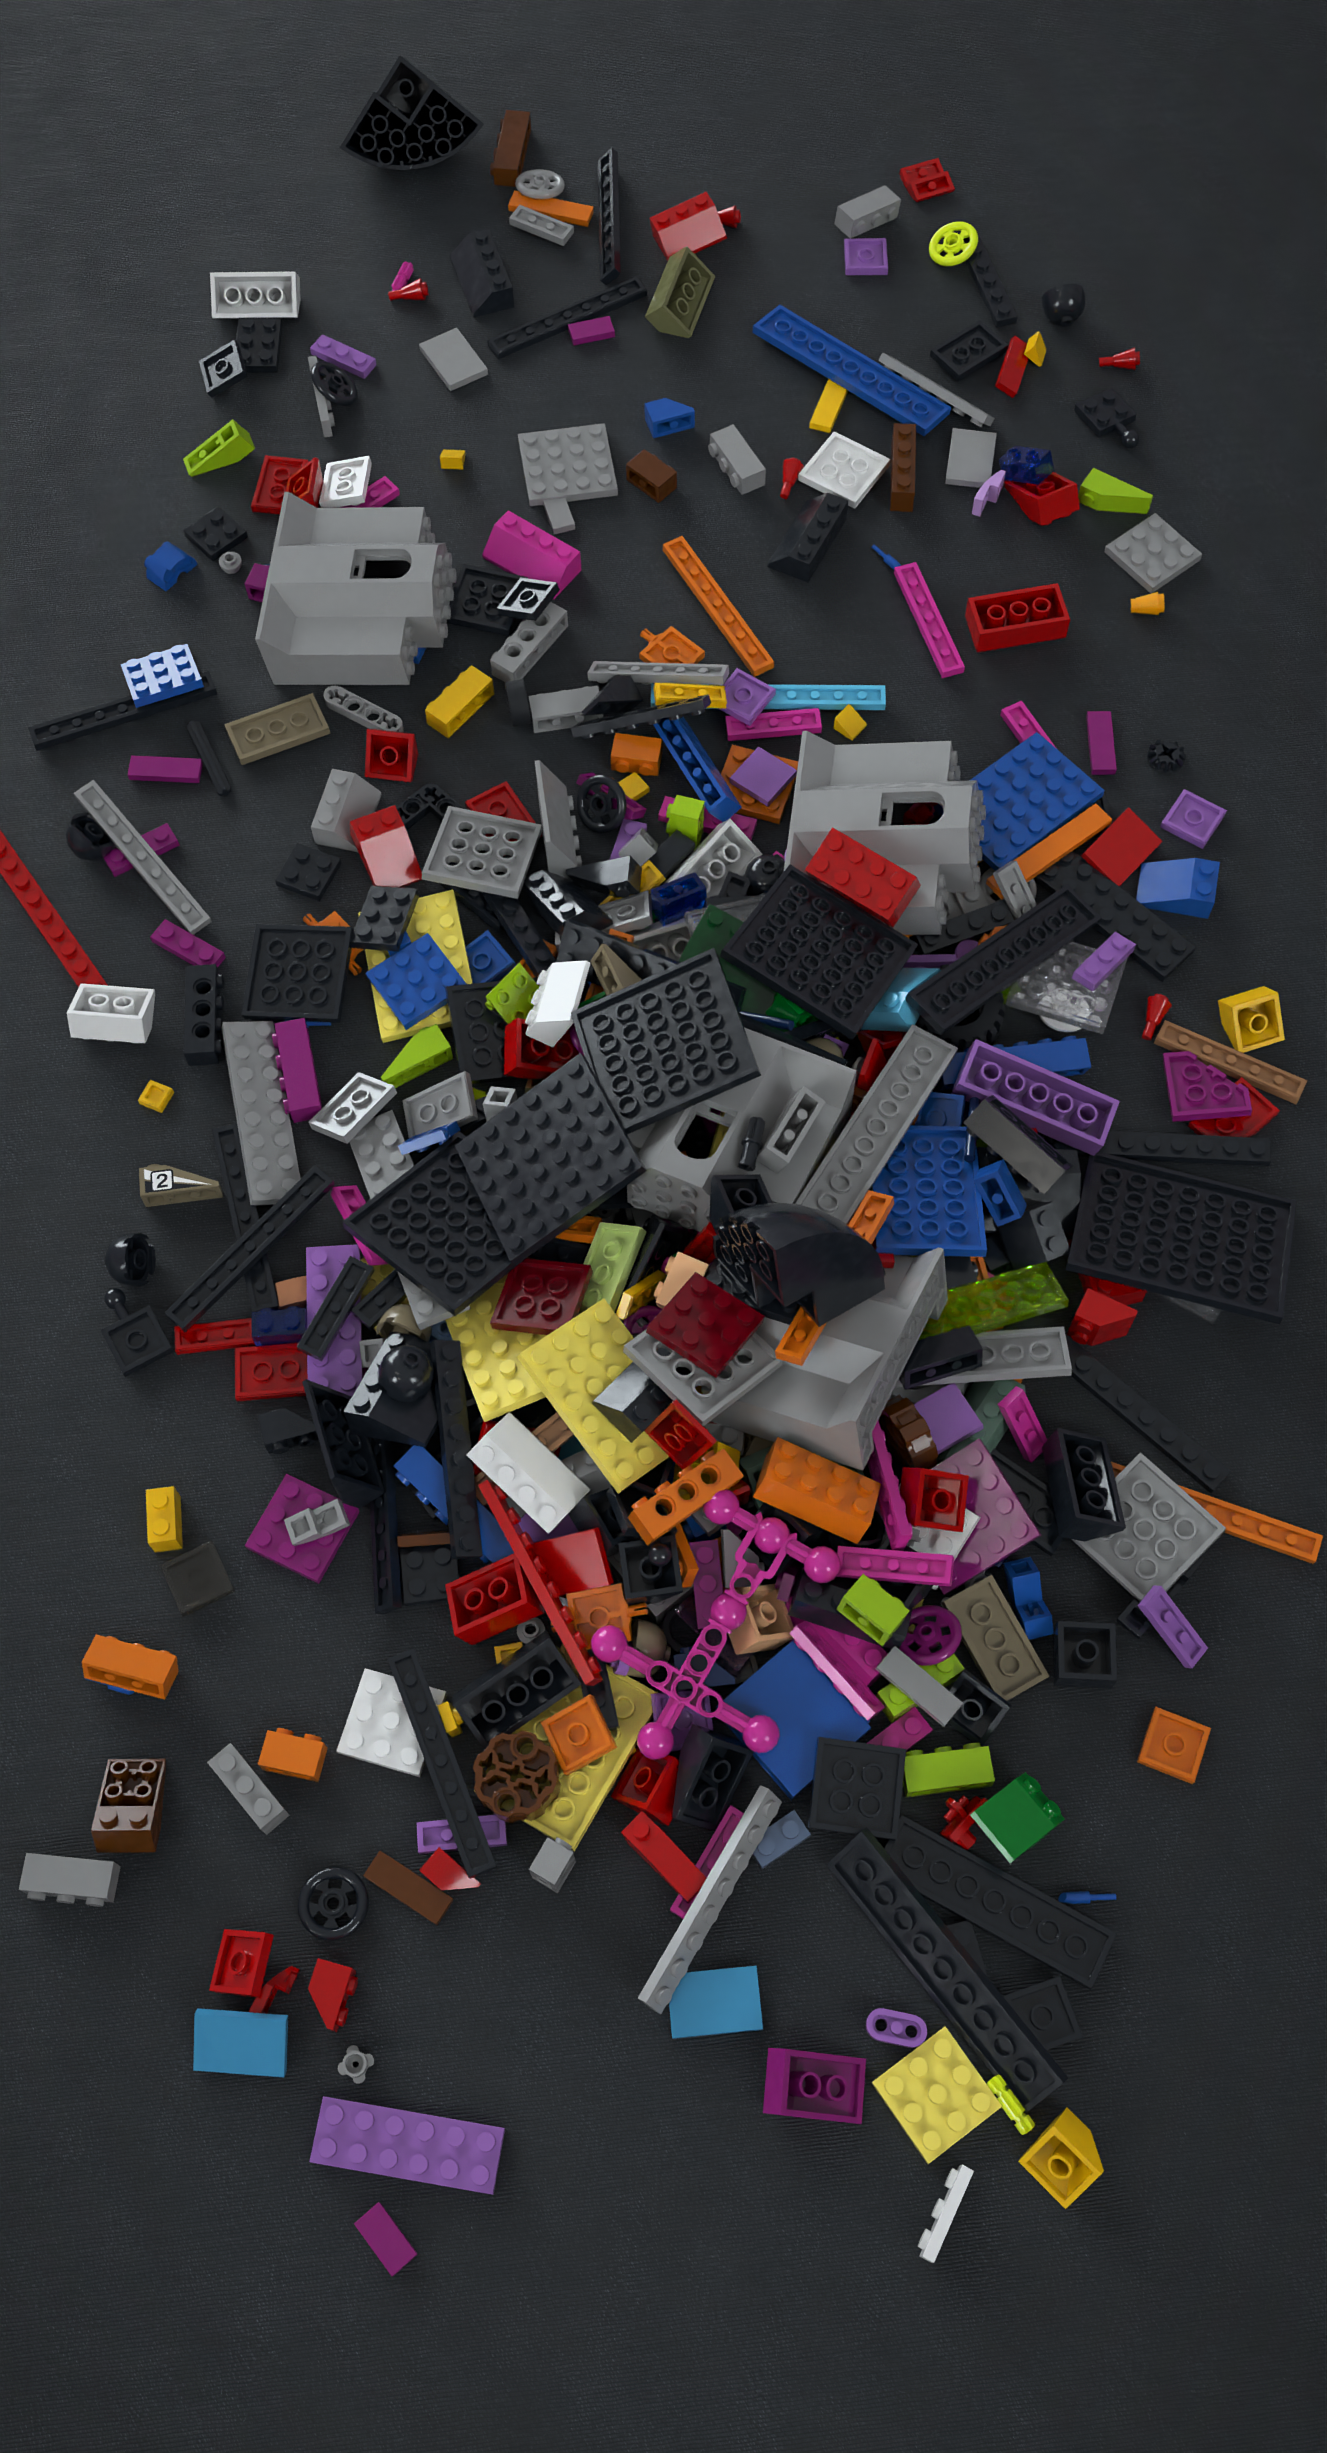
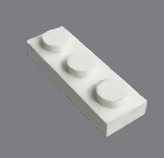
M959 2165L957 2170L951 2169L944 2185L949 2190L944 2200L938 2199L931 2214L935 2218V2222L931 2231L928 2229L924 2230L918 2247L922 2249L920 2257L930 2263L935 2262L974 2171L964 2165Z

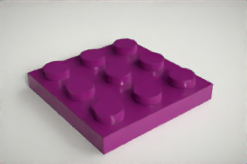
M286 1474L247 1540L245 1547L319 1584L360 1511L356 1507L343 1504L350 1526L322 1538L294 1546L292 1545L284 1519L307 1508L314 1510L337 1498Z

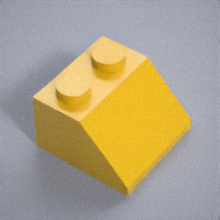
M1262 986L1218 1000L1221 1024L1235 1050L1245 1053L1285 1040L1278 992Z

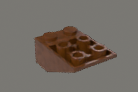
M108 1759L91 1828L97 1853L156 1852L162 1821L166 1759Z

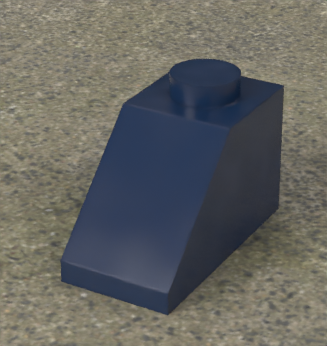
M692 1647L679 1648L680 1654L674 1655V1664L679 1670ZM697 1654L692 1658L691 1665L695 1671L701 1672L707 1668L708 1662L705 1656ZM715 1662L703 1684L708 1687L735 1684L736 1679L719 1663ZM682 1680L678 1683L677 1690L693 1689V1686L689 1681Z

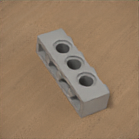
M550 602L536 621L527 619L522 621L516 632L509 636L501 649L492 655L490 660L492 675L504 682L523 679L568 627L567 610Z

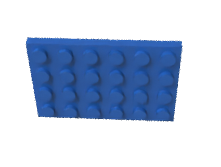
M1038 732L1034 733L971 779L977 780L979 790H983V805L986 806V819L981 821V825L984 826V840H980L979 846H982V860L993 870H998L1075 818L1103 797L1105 790ZM938 803L934 806L935 812L933 815L939 820L944 810Z
M909 1127L872 1186V1191L894 1197V1206L875 1237L877 1253L919 1256L939 1247L944 1249V1256L986 1257L987 1245L982 1196L973 1181L979 1171L977 1146L975 1161L966 1162L964 1160L967 1127Z

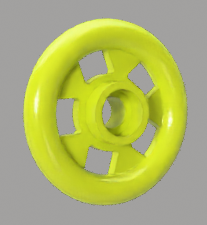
M959 221L944 225L933 235L930 241L929 254L931 259L941 266H955L966 261L977 247L978 233L971 224ZM953 231H961V233L959 235L958 233H955ZM970 237V242L964 244L963 239ZM942 238H944V243H943V244H938L939 241H940ZM943 250L947 253L944 257L940 255ZM960 250L963 251L959 255L954 256V254L958 253Z

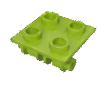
M518 963L485 996L487 1000L485 1005L489 1010L495 1008L507 1024L516 1018L526 1019L528 1013L534 1007L531 1004V1000L539 986L521 963Z

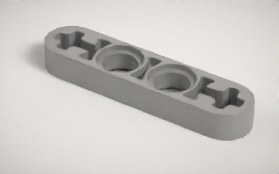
M335 685L325 689L323 696L325 704L329 709L369 729L404 732L403 723L399 716L340 686ZM352 704L360 706L355 711L349 710L348 707ZM370 714L379 715L377 720L371 721L367 719Z

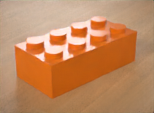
M777 1437L764 1459L753 1498L858 1544L871 1525L881 1483Z

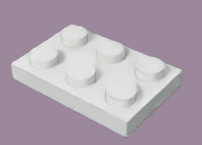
M369 456L327 463L319 500L321 508L357 506L365 503L372 465Z

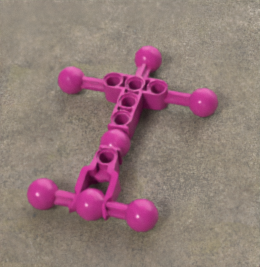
M728 1489L715 1493L712 1499L703 1505V1511L712 1523L723 1525L732 1522L746 1530L747 1534L735 1553V1560L738 1562V1565L730 1581V1590L725 1589V1593L717 1596L710 1607L711 1618L708 1619L710 1625L701 1631L681 1669L679 1670L662 1660L654 1661L629 1646L625 1633L613 1625L599 1628L591 1639L592 1652L600 1661L611 1663L620 1660L645 1675L647 1681L653 1687L670 1696L657 1721L644 1725L637 1736V1746L640 1752L652 1760L662 1759L671 1752L674 1745V1735L671 1730L685 1706L707 1718L716 1717L743 1733V1740L746 1746L754 1752L766 1753L778 1744L780 1738L779 1727L771 1717L756 1715L751 1718L725 1703L717 1691L703 1683L726 1644L727 1633L731 1634L732 1630L740 1627L745 1621L747 1615L746 1605L749 1603L746 1599L755 1593L764 1579H771L775 1576L786 1554L803 1563L807 1576L817 1583H828L834 1580L841 1568L840 1559L833 1549L826 1546H817L812 1549L797 1540V1533L790 1534L786 1523L776 1517H766L763 1519L761 1512L753 1515L739 1507L737 1496ZM753 1539L756 1546L762 1552L768 1554L778 1553L766 1572L759 1569L756 1563H749L743 1559ZM740 1578H746L751 1582V1590L745 1595L738 1594L734 1587L735 1582ZM710 1629H718L722 1634V1641L717 1646L709 1645L706 1641V1633ZM697 1654L705 1656L708 1662L707 1668L701 1672L695 1671L691 1665L692 1658ZM657 1665L664 1666L667 1670L668 1675L663 1682H656L652 1678V1669ZM682 1680L689 1681L693 1686V1692L689 1697H682L677 1692V1685ZM707 1695H712L718 1700V1708L714 1712H707L702 1707V1700Z

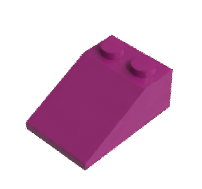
M768 2048L763 2113L862 2124L866 2059L792 2049Z

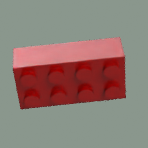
M1058 583L968 598L965 614L976 652L1066 638L1070 623V617Z
M833 827L805 868L808 876L892 928L921 886L916 876Z

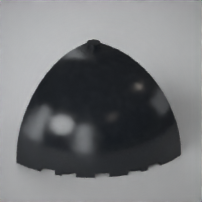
M399 56L377 93L373 92L339 148L349 155L376 167L395 170L419 169L437 164L456 154L476 136L484 123L407 59Z
M765 1203L749 1206L719 1218V1224L714 1226V1230L718 1233L713 1236L715 1257L759 1308L776 1298L784 1307L796 1301L820 1327L885 1289L884 1276H886V1273L875 1248L852 1227L820 1210L797 1204Z

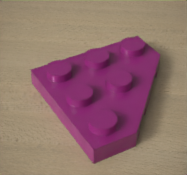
M1190 1051L1163 1053V1065L1172 1122L1251 1116L1252 1107L1247 1087L1227 1079L1226 1074L1212 1065L1207 1066L1197 1060V1056Z

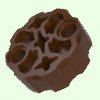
M900 1394L889 1399L878 1421L881 1429L885 1432V1440L890 1446V1451L895 1460L900 1463L902 1468L932 1469L938 1465L937 1457L939 1456L936 1444L933 1441L925 1419L919 1414L914 1404L907 1397L902 1398Z
M520 1731L517 1734L509 1735L501 1733L492 1738L489 1746L476 1757L473 1766L475 1772L474 1789L484 1807L489 1808L496 1814L498 1819L509 1823L525 1819L532 1821L545 1814L546 1808L553 1800L557 1799L561 1788L559 1781L560 1765L550 1746L545 1745L535 1734L527 1731ZM523 1744H534L530 1753H520V1748ZM502 1754L504 1761L512 1764L502 1763L498 1755ZM491 1764H493L495 1770H489L487 1774L484 1768H490ZM520 1771L523 1777L517 1778L516 1782H514L511 1776H517ZM546 1780H549L551 1786H545L542 1790L539 1784H545ZM524 1789L533 1791L536 1798L532 1799L530 1792ZM505 1800H515V1805L510 1811L501 1810V1805Z

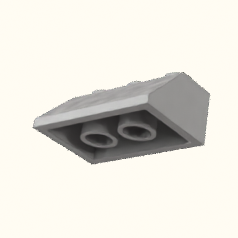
M332 769L311 825L315 844L358 852L350 835V821L376 812L382 795L381 791L356 773Z

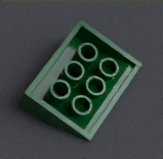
M709 904L685 947L679 962L686 961L714 948L718 954L727 981L747 988L741 1011L766 1015V1011L775 1000L774 995L776 992L720 957L722 949L744 922Z

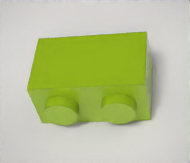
M676 795L674 803H669L666 818H670L666 827V833L669 834V837L678 830L695 842L696 849L703 835L705 801Z
M864 1574L843 1596L836 1609L882 1647L902 1624L910 1611L901 1600L892 1597L881 1588L877 1581L868 1578Z

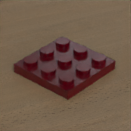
M524 1259L508 1273L490 1321L492 1329L541 1335L552 1333L578 1316L593 1273L591 1265Z
M695 1272L647 1326L646 1333L711 1376L717 1378L762 1325L765 1316Z

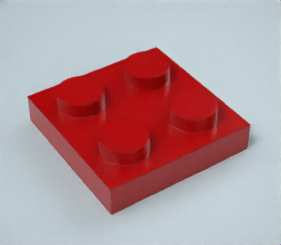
M224 1929L209 1991L221 1994L259 1997L274 1935L266 1932Z

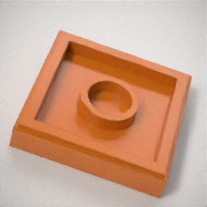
M591 1694L541 1722L564 1775L572 1774L617 1748L599 1706Z
M1155 1707L1137 1763L1193 1784L1196 1780L1211 1728Z

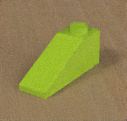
M232 419L183 458L188 474L193 477L239 462L252 452L255 446L249 432Z
M1093 468L1081 484L1078 497L1080 503L1098 511L1147 514L1153 495Z
M438 1025L424 1027L415 1034L381 1076V1080L397 1088L452 1060L451 1046Z

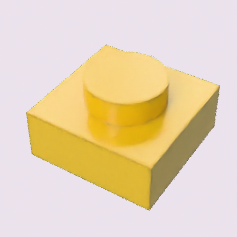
M448 1701L437 1705L446 1733L451 1737L463 1733L460 1724H463L464 1720L454 1706Z

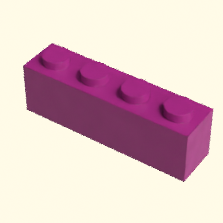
M305 1018L275 1023L276 1033L272 1034L274 1048H279L280 1055L275 1057L278 1070H283L284 1077H279L282 1092L287 1093V1099H283L285 1113L291 1114L294 1123L311 1120L322 1109Z

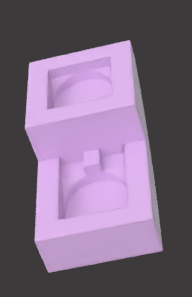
M1000 470L981 486L974 498L973 515L980 517L987 501L997 502L1003 488L1006 471Z

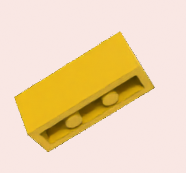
M471 665L466 671L461 672L458 678L450 686H447L438 698L427 705L425 709L427 724L449 739L494 695L493 679Z

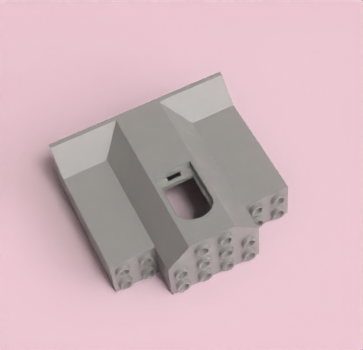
M284 492L255 637L274 685H409L411 675L415 673L413 660L414 656L418 654V648L443 647L444 638L448 636L447 619L451 617L449 604L454 598L452 584L456 583L457 576L456 569L452 568V555L448 553L446 544L435 543V534L431 533L430 517L426 516L424 507L316 508L292 493ZM404 560L411 564L409 571L400 578L363 579L366 561ZM354 568H359L358 576H353Z
M802 731L784 871L791 864L807 874L805 868L833 827L918 878L921 886L893 929L904 935L941 934L942 925H946L947 921L944 903H948L949 892H975L976 882H980V867H977L978 861H982V846H979L980 840H984V826L981 825V821L986 819V806L983 805V790H979L977 780L960 781L961 771L960 766H957L958 754L957 751H953L951 741L834 745L809 731ZM935 802L939 803L944 810L941 818L932 824L891 825L894 803ZM882 812H887L886 821H881Z
M744 1028L761 1076L627 1134L647 1170L627 1185V1202L637 1209L653 1212L662 1219H670L680 1223L684 1228L701 1231L711 1222L709 1212L711 1178L713 1175L760 1174L773 1203L795 1204L851 1116L857 1070ZM803 1086L826 1101L790 1162L778 1174L759 1161H756L754 1171H745L738 1167L743 1149L741 1142L746 1137L751 1117H761L766 1123L761 1140L764 1144L791 1098ZM714 1108L724 1112V1117L710 1112L711 1109ZM696 1115L729 1127L717 1151L706 1159L690 1158L678 1150L681 1140Z
M938 1247L917 1257L894 1255V1268H884L886 1276H884L885 1289L827 1322L802 1366L783 1361V1365L710 1422L775 1442L776 1438L779 1437L828 1460L863 1471L874 1450L872 1431L928 1319L938 1320L948 1301L944 1249ZM765 1317L764 1322L755 1333L772 1349L776 1350L790 1325ZM738 1355L736 1357L741 1363H749L751 1361L746 1355ZM725 1370L719 1375L723 1379L731 1377ZM706 1386L701 1387L703 1394L710 1393L709 1388Z

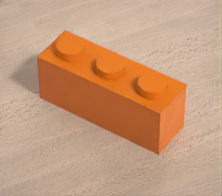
M97 1634L82 1660L84 1678L164 1700L179 1672L177 1656L172 1655L168 1651H157L146 1648L138 1643L130 1644L119 1641L112 1636L104 1637Z

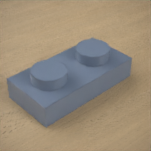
M793 1810L767 1828L762 1841L757 1845L752 1855L760 1868L763 1869L805 1841L811 1834L796 1811Z

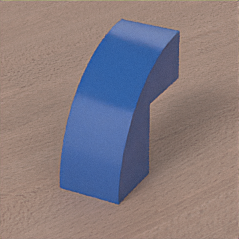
M1031 1557L1004 1563L1007 1586L1014 1612L1028 1639L1031 1640L1054 1634L1052 1615L1042 1599L1040 1572Z

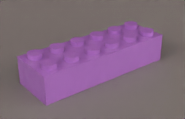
M977 1039L966 1053L951 1094L966 1096L967 1102L970 1101V1098L977 1097L980 1099V1103L985 1098L994 1095L1030 1128H1037V1132L1093 1156L1104 1146L1120 1102Z

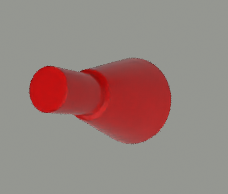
M736 205L718 211L722 225L737 228V223H741V212L737 210Z
M419 278L399 290L388 292L390 301L401 298L425 301L429 292L427 283L422 282V279Z
M1135 347L1115 354L1112 357L1099 358V367L1114 366L1136 370V366L1140 365V351L1135 352Z
M792 457L783 461V486L780 497L783 499H788L791 487H793L799 473L804 468V465L797 458Z
M1155 994L1148 997L1146 1026L1142 1034L1143 1039H1152L1156 1026L1159 1025L1172 1007L1166 996Z

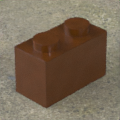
M645 449L626 464V480L658 503L677 488V472L674 468L666 465L656 455L649 453Z

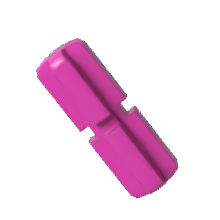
M405 261L402 263L391 285L392 291L399 290L407 285V281L414 271L411 262Z

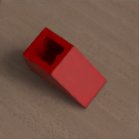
M318 1958L308 1990L327 2029L337 2032L339 2026L343 2027L345 2025L349 2008L345 2006L348 1996H353L355 1993L358 1977H355L356 1971L353 1968Z

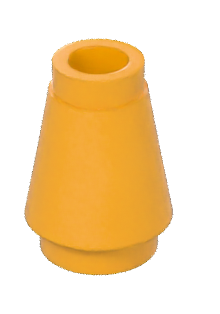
M1158 592L1131 599V613L1159 615V613L1165 610L1164 593L1158 594Z

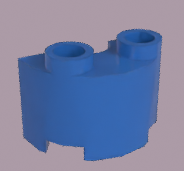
M168 541L164 542L153 555H149L144 562V566L147 568V579L164 591L169 590L177 583L180 573H188L198 564L193 557Z

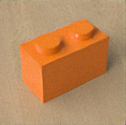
M615 733L611 752V770L621 773L636 772L644 776H658L663 753L662 738Z
M277 1728L276 1732L267 1730L258 1762L259 1767L264 1771L319 1782L328 1749L324 1742H321L322 1738L311 1734H305L304 1738L293 1736V1731L284 1728Z

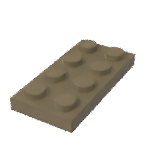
M313 693L224 724L241 765L330 734L327 722Z
M992 1575L941 1602L943 1607L951 1611L959 1620L962 1629L961 1639L988 1687L1003 1699L1008 1701L1049 1677Z

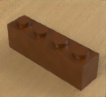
M506 110L504 119L500 121L501 133L497 134V148H494V162H491L490 174L494 176V185L516 187V178L522 173L531 134L530 112Z
M894 423L890 511H913L916 424Z

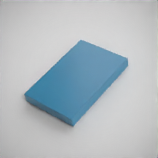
M757 1966L686 1972L669 2002L672 2039L763 2030Z
M197 2008L194 2016L193 2071L285 2077L287 2072L288 2015Z

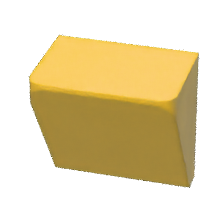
M1038 331L1028 339L1024 355L1041 367L1046 354V347L1041 333Z
M443 449L440 455L441 469L463 470L465 450Z
M849 704L834 720V729L851 741L867 726L866 722Z

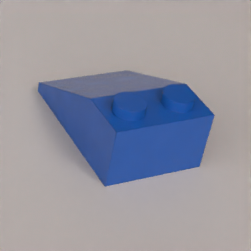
M1188 858L1142 863L1136 900L1148 909L1208 919L1215 903L1220 862Z

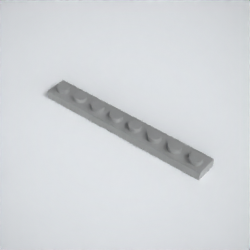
M94 780L74 792L75 798L189 933L194 935L211 923V918Z
M761 1785L758 1788L638 1997L639 2000L659 2014H662L666 2005L671 2001L672 1994L680 1980L685 1976L688 1966L696 1952L701 1948L704 1938L712 1924L717 1920L724 1903L732 1894L736 1882L743 1870L746 1869L757 1845L762 1841L769 1824L778 1813L782 1801L770 1789Z

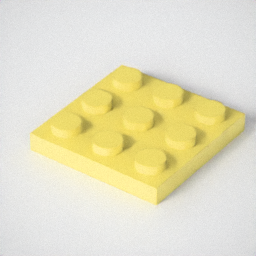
M946 2026L872 2082L927 2164L935 2160L1002 2107Z

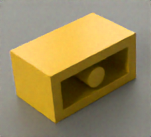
M174 1486L147 1489L148 1544L155 1553L183 1549L181 1497Z

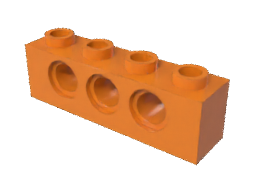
M724 1448L717 1453L713 1450L709 1451L699 1459L700 1465L694 1469L689 1465L677 1474L679 1478L672 1484L669 1481L664 1482L654 1490L655 1496L649 1500L644 1496L631 1506L633 1511L627 1518L647 1546L700 1510L705 1503L712 1499L715 1493L730 1489L744 1477ZM701 1474H708L712 1479V1484L704 1483L701 1479ZM678 1489L688 1491L690 1500L682 1499ZM657 1504L663 1505L667 1509L668 1514L666 1516H662L656 1511L655 1506Z

